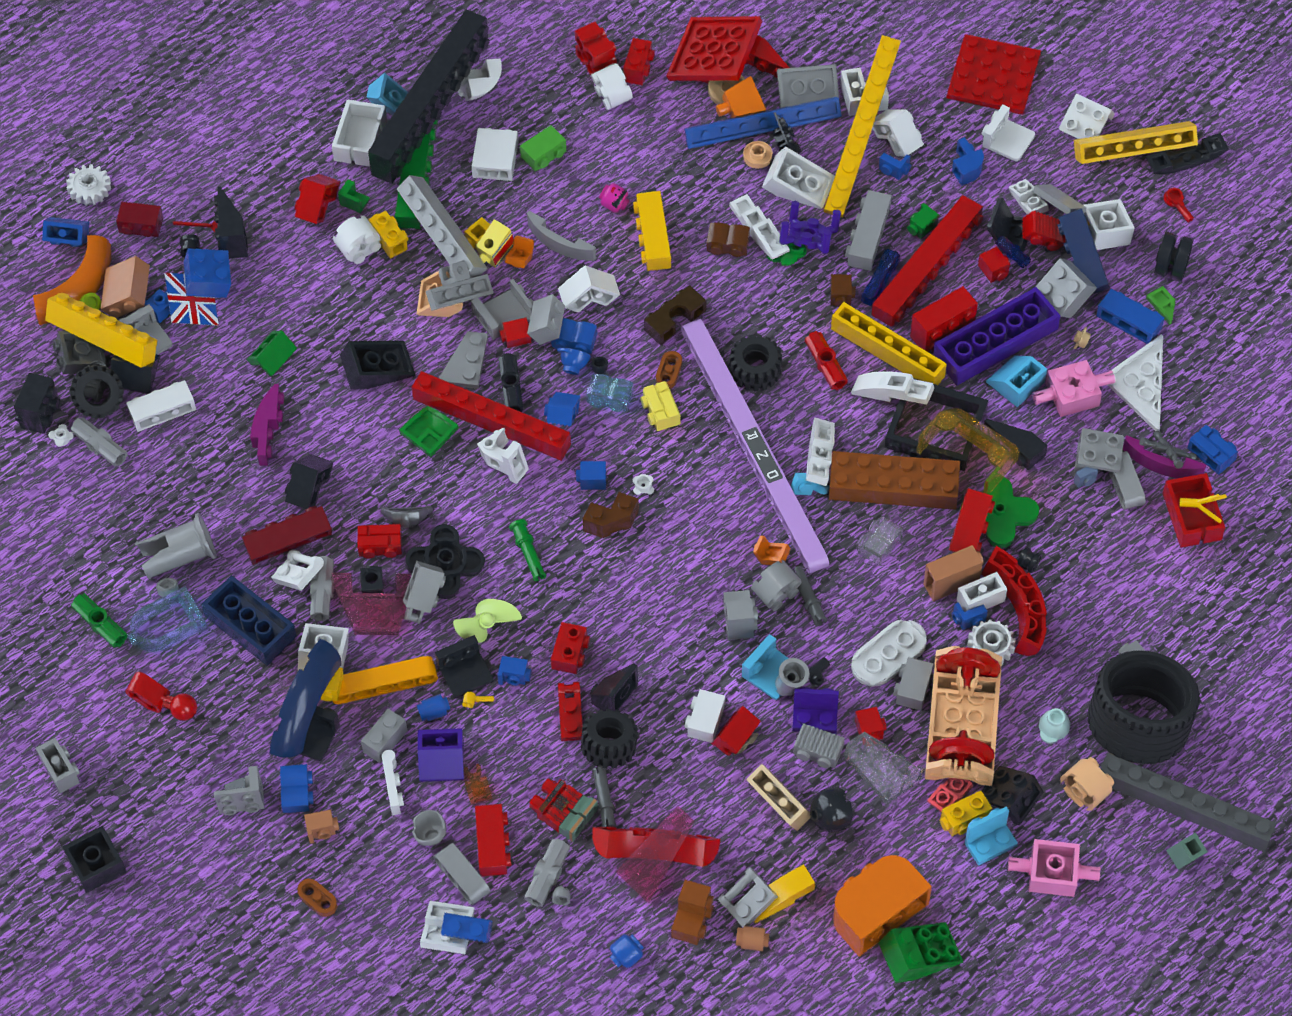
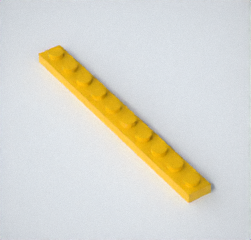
M884 35L881 36L824 208L825 213L833 215V210H840L841 217L843 218L901 43L900 40Z

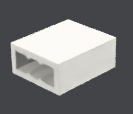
M478 128L472 161L473 178L512 181L518 148V131Z

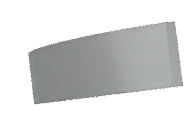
M531 211L527 212V222L530 230L545 246L569 258L584 261H594L596 259V247L580 238L575 243H572L547 229L544 218Z

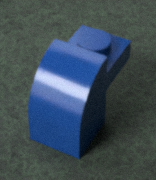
M965 137L957 141L956 151L960 158L953 160L952 172L961 186L976 180L981 175L984 160L982 149L975 151L974 146L968 143Z

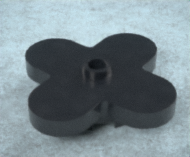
M441 524L432 530L429 546H418L408 551L405 558V566L411 574L413 573L416 561L440 567L446 578L444 586L439 588L437 596L441 599H450L459 592L460 577L475 576L483 570L485 557L475 547H462L459 544L458 531L451 525Z

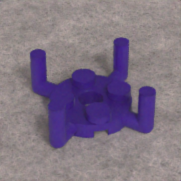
M792 201L789 222L783 221L781 223L780 244L793 243L801 247V244L808 245L807 249H819L823 254H827L830 248L831 234L837 233L839 230L841 211L833 210L831 226L825 227L815 218L799 221L797 219L799 202Z

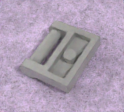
M751 867L745 871L746 874L725 895L722 894L718 898V901L742 927L750 926L778 897ZM753 880L756 884L734 905L731 901Z

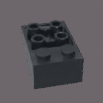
M221 186L217 187L218 195H214L215 207H217L215 212V223L217 224L215 236L216 240H218V250L228 251L229 259L248 257V240L243 217Z

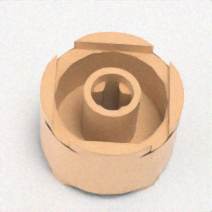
M1092 757L1080 759L1060 778L1061 783L1064 781L1066 787L1063 788L1066 794L1079 807L1087 806L1086 810L1092 811L1110 795L1112 785H1114L1113 778L1105 774L1099 768L1098 762Z

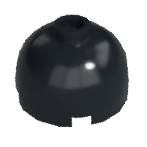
M832 786L818 792L811 801V819L823 831L840 832L846 830V827L852 823V804L850 801H846L843 796L846 795V792L840 787Z

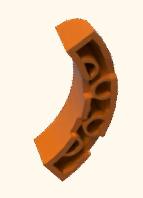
M87 235L86 254L76 272L58 287L33 295L39 325L49 323L45 321L48 298L58 293H65L69 297L80 301L81 297L87 293L96 294L104 282L106 268L111 263V244L108 239L98 235Z

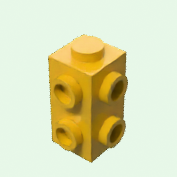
M386 210L368 219L380 235L381 247L390 259L408 250L407 241L409 239L406 232L400 230L396 219L393 216L390 217Z
M980 790L943 808L939 821L944 831L948 830L951 837L957 834L963 835L967 832V827L972 820L988 816L992 811V807Z

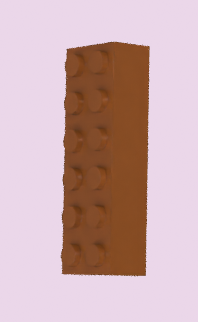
M833 451L829 500L956 510L960 461Z

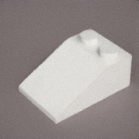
M784 147L775 155L762 188L778 197L823 209L835 176L791 149Z

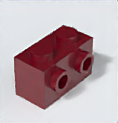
M121 201L116 223L119 233L159 237L164 217L161 206Z

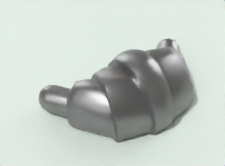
M431 506L383 507L380 512L393 524H401L403 528H409L411 525L419 524V521H422L428 514L433 512V508Z

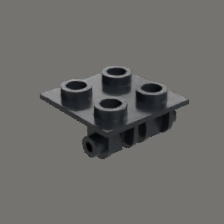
M774 112L780 128L774 129L773 137L777 147H779V151L787 147L797 154L801 153L799 144L794 142L793 139L795 137L794 131L790 126L788 127L784 117L780 118Z

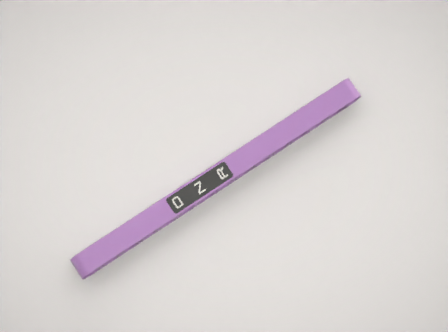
M698 319L682 325L681 332L683 337L686 338L685 341L692 354H694L693 356L698 366L703 370L702 373L708 385L711 386L710 388L717 402H720L718 404L725 417L729 418L727 419L743 451H745L744 453L748 461L754 467L753 470L758 480L763 484L762 487L807 573L811 574L828 567L829 560L825 550L703 321Z

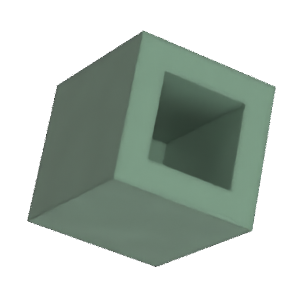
M1196 832L1166 850L1178 870L1207 853Z

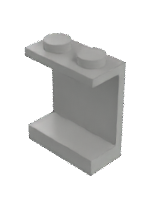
M514 279L510 280L509 291L484 304L478 297L471 300L473 314L492 340L500 337L499 331L502 330L503 322L527 317L528 322L530 321L533 300L526 297L524 288L521 284L517 285Z

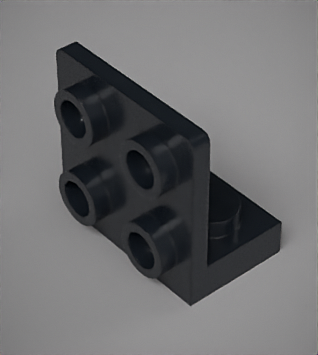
M475 635L435 652L436 664L455 699L494 681L479 652V644Z
M999 766L995 771L992 786L985 785L981 790L990 805L999 808L1007 807L1009 809L1008 816L1016 825L1022 824L1044 793L1033 774L1004 766Z

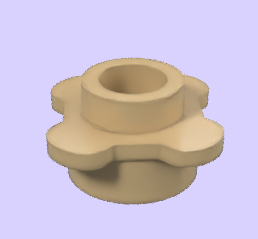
M1087 327L1082 332L1078 330L1073 339V342L1076 343L1074 349H1077L1078 346L1084 349L1091 336L1090 333L1086 332Z

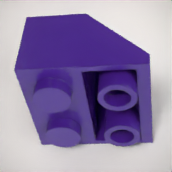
M462 728L418 730L419 782L464 780V737Z

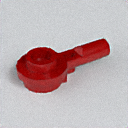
M1178 188L1168 189L1163 196L1164 202L1168 206L1176 207L1187 223L1193 221L1194 217L1183 203L1184 196L1182 191Z

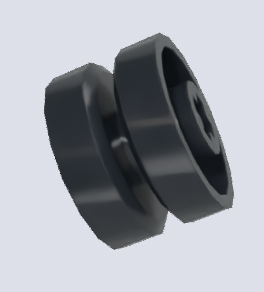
M1166 231L1156 256L1154 275L1165 277L1169 267L1173 266L1171 279L1182 282L1194 238L1183 236L1177 248L1175 247L1177 235Z

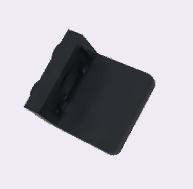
M998 198L996 205L993 207L992 216L987 224L988 232H990L1001 253H1024L1028 240L1022 238L1023 217H1014L1004 198Z
M316 707L308 728L304 750L300 755L316 761L323 760L340 726L338 714L333 709Z

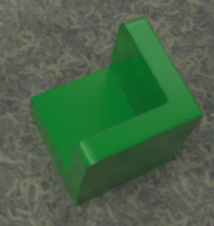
M349 179L338 193L341 206L360 214L370 200L368 196L357 192L355 182Z

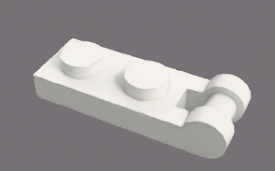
M385 750L382 754L393 816L401 814L400 806H404L402 792L397 793L396 786L401 785L399 773H394V769L397 766L395 753L392 750Z

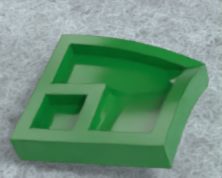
M426 406L399 429V433L431 458L459 427L458 424L430 406Z

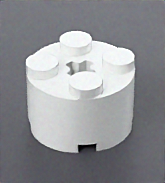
M615 63L591 74L592 80L596 85L594 86L596 93L599 97L602 96L604 98L602 101L607 111L633 98L631 89L626 84V78L618 64Z
M361 216L359 219H356V217L347 219L337 228V236H333L334 243L346 259L355 264L362 263L366 256L377 252L382 246L380 235L365 216Z

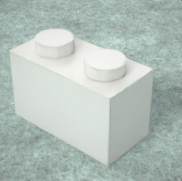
M995 572L959 587L957 602H959L964 612L983 604L988 609L1005 602L1007 588L998 572Z
M699 690L698 696H694L691 703L692 715H688L685 722V728L688 729V737L710 743L714 740L725 707V695Z

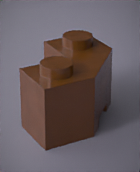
M618 492L611 509L591 502L582 519L583 531L605 538L610 536L611 533L631 528L639 512V499Z

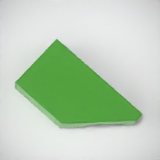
M1161 286L1149 293L1146 299L1161 316L1165 317L1164 320L1170 325L1173 320L1175 299L1164 286Z

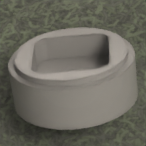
M164 578L156 585L158 595L162 597H171L179 591L178 582L173 578Z

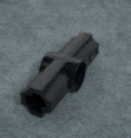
M505 353L498 358L504 405L522 412L523 402L517 357L511 353Z

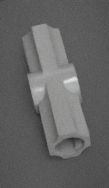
M84 417L77 418L70 428L71 432L81 439L92 453L94 452L96 456L101 455L114 467L120 466L125 462L128 456L127 451L115 443L106 430L103 428L98 429Z
M320 556L324 561L323 567L310 582V618L316 621H325L329 619L330 603L334 595V560L328 556Z
M552 839L543 859L538 861L533 873V880L524 896V899L530 904L542 907L552 886L557 884V880H559L562 865L570 850V846L565 841Z

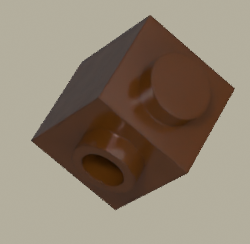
M831 274V306L840 307L843 302L851 306V299L856 297V286H852V274Z

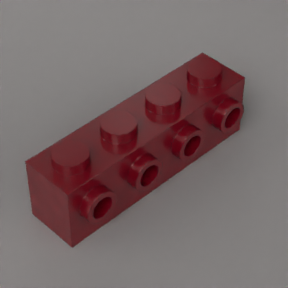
M317 506L307 508L305 513L287 516L282 522L277 523V521L268 523L264 529L258 531L257 529L250 530L245 533L242 540L252 565L332 535V528L323 507L317 508Z

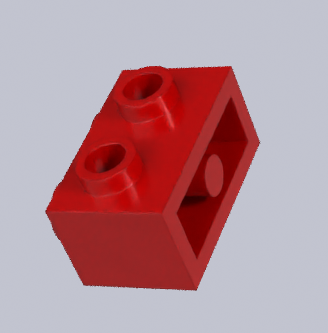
M632 39L623 67V74L627 83L643 86L645 77H648L650 72V61H653L655 50L652 49V41Z
M561 622L551 657V669L577 674L579 667L583 668L585 661L583 651L584 648L588 649L590 643V636H587V627Z

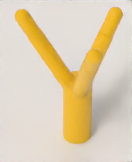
M1216 494L1202 499L1180 498V507H1197L1212 519L1221 523L1222 520L1201 504L1225 499L1227 495Z

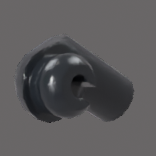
M825 657L821 658L809 669V682L814 687H819L824 683L822 672L830 666L829 661Z

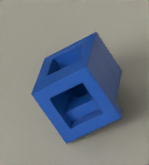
M159 289L147 301L145 300V306L150 304L154 310L156 321L159 324L170 314L167 290L163 292Z
M502 656L498 671V684L503 685L505 681L510 685L517 686L519 684L525 685L526 681L530 682L532 669L528 666V660Z

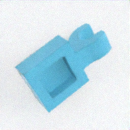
M795 473L791 488L795 495H811L813 490L820 494H828L830 485L824 486L806 481V473Z

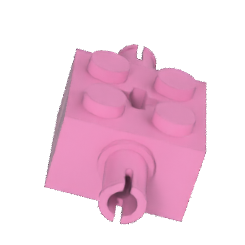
M1087 360L1048 370L1046 377L1047 389L1032 392V398L1035 405L1053 400L1060 417L1100 406L1102 392L1099 387L1114 384L1115 375L1112 370L1095 375Z
M1034 839L1032 855L1029 859L1009 856L1008 871L1025 872L1030 875L1029 892L1070 897L1075 896L1079 879L1099 882L1101 867L1080 865V844Z

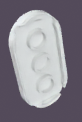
M897 620L888 625L853 655L851 668L855 679L861 684L871 687L886 684L900 672L902 664L906 665L908 657L917 659L922 655L927 643L925 630L920 624L911 620Z

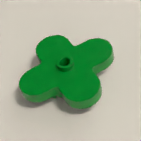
M992 476L985 481L983 493L992 495V501H995L992 514L988 513L985 520L989 522L986 539L994 547L1006 548L1014 542L1016 526H1029L1036 522L1039 515V506L1035 500L1029 497H1014L1011 482L1003 476Z

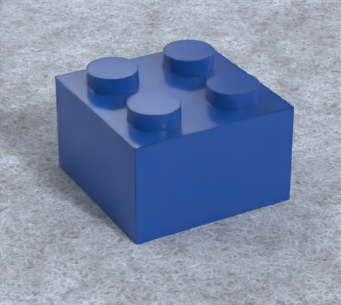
M187 249L184 259L186 296L227 298L231 287L228 251Z

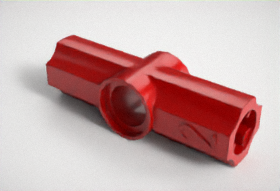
M815 331L810 333L805 338V343L817 363V369L823 373L831 390L842 389L848 383V379L836 360L835 351L829 347L821 332Z

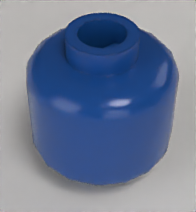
M623 934L611 944L610 951L612 955L610 959L618 968L621 965L625 968H631L643 957L642 950L644 947L633 934L631 936Z

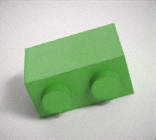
M552 125L520 145L521 158L534 171L545 168L552 160L562 157L567 151L566 139Z

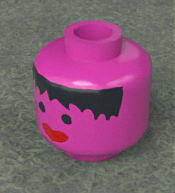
M616 183L606 184L599 196L601 205L614 213H617L620 209L625 210L630 201L627 199L628 191Z

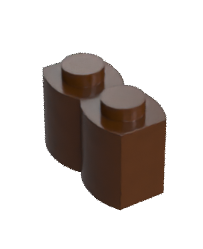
M720 222L710 223L706 242L707 252H711L714 255L727 253L734 257L746 256L750 239V227L739 224L728 225Z

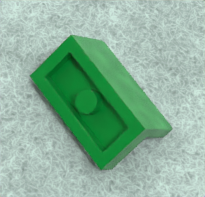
M282 330L272 331L247 358V361L252 366L260 365L269 376H273L295 352L297 347Z

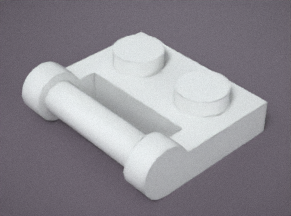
M290 550L287 560L277 568V571L271 578L277 584L302 591L323 567L324 561L318 556L310 557L301 554L297 550ZM300 562L307 564L309 566L308 568H304L297 566V563Z

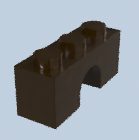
M690 285L685 289H681L675 297L665 301L659 309L645 317L644 331L661 346L676 334V323L672 318L683 316L690 322H693L706 312V299Z

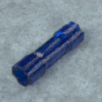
M891 249L884 250L869 284H867L861 295V301L864 304L872 307V304L883 292L900 261V254L897 251Z

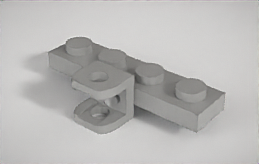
M463 261L440 268L439 277L442 286L425 291L431 311L470 301L477 297L481 298L494 294L488 274L470 278L467 266ZM457 267L460 268L461 274L458 273ZM446 271L449 272L450 278L446 276Z

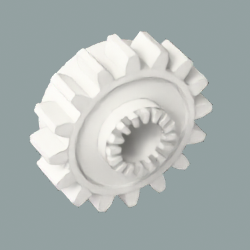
M90 164L89 168L82 165L81 170L75 168V174L70 173V179L66 180L67 192L70 194L71 199H76L77 204L82 203L85 206L90 204L96 205L99 201L103 202V198L108 197V191L111 190L110 177L107 176V171L101 172L100 166L94 169L93 164Z
M989 620L985 623L981 621L978 627L973 626L972 632H969L967 647L987 649L1001 656L1003 665L1004 659L1009 661L1011 654H1014L1016 639L1013 638L1014 632L1008 630V625L1004 626L1000 624V621L992 622Z

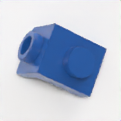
M883 153L879 159V170L883 174L890 175L899 180L903 174L907 175L910 171L911 156L906 155L902 161H899Z
M958 602L954 604L952 618L956 625L959 624L962 630H965L972 626L978 627L981 621L985 622L988 611L983 604L964 612Z

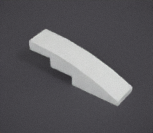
M748 194L730 202L729 206L742 225L750 227V236L772 260L790 251L787 244H780V234L770 218L766 219L759 206L755 207Z
M814 418L806 481L827 486L835 436V423L819 418Z

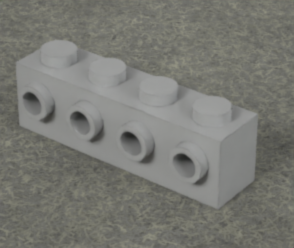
M868 190L866 198L862 197L860 204L862 212L861 214L857 213L855 220L857 228L856 230L852 229L850 236L852 244L846 248L845 257L848 258V266L872 271L891 208L892 195Z

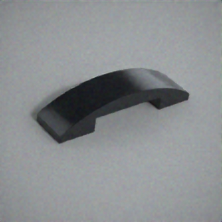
M1221 133L1202 138L1201 144L1169 154L1161 151L1146 156V160L1154 174H1171L1203 165L1224 154L1229 148Z

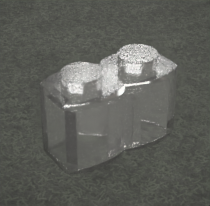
M881 516L878 520H874L871 523L869 532L859 538L857 542L858 554L880 566L902 539L904 528Z

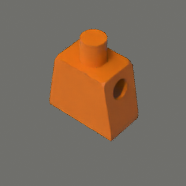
M751 76L726 90L722 96L724 103L715 106L719 117L729 113L731 119L766 111Z

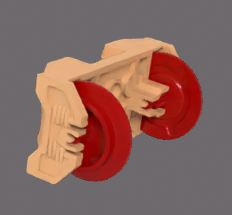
M951 646L936 650L925 779H966L980 785L992 786L1002 666L1001 656L987 649L970 647L960 648L959 646Z

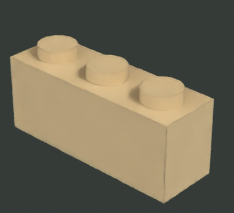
M763 764L746 779L796 831L811 818L809 810Z

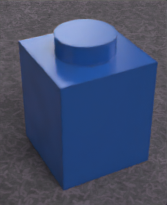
M580 461V470H576V482H580L581 490H606V461Z

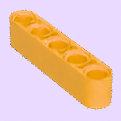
M423 656L344 674L338 701H332L334 704L340 705L434 683L438 680L434 659L431 656Z

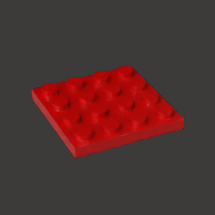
M691 17L666 75L668 80L739 81L762 25L761 17Z
M965 34L946 98L998 110L1002 105L1010 107L1009 112L1024 115L1041 50Z

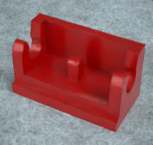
M741 706L733 713L711 744L728 756L732 753L737 754L761 721L748 709Z

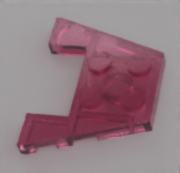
M351 573L331 574V581L355 635L399 634L406 610L403 598L412 574H396V594L353 593Z

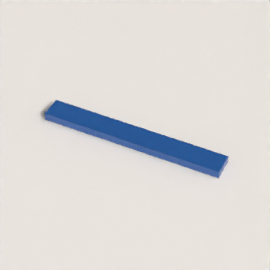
M839 97L684 128L687 148L691 149L772 132L774 129L780 128L774 112L780 118L784 117L788 127L842 117Z

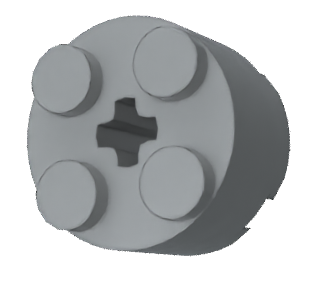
M782 560L781 563L777 561L760 574L762 579L759 582L755 580L751 586L754 593L774 612L783 605L782 601L787 597L793 599L799 593L797 588L802 582L788 564Z

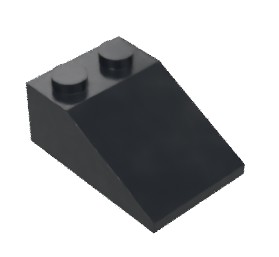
M348 341L340 354L350 389H370L415 376L405 341Z

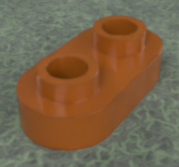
M668 351L662 356L656 373V384L663 382L664 379L670 380L667 382L669 389L676 385L682 368V356L678 352Z
M304 879L299 883L297 888L299 898L318 915L328 917L336 912L337 901L335 896L314 879ZM308 890L314 891L311 895L305 894ZM323 904H330L329 908H322Z

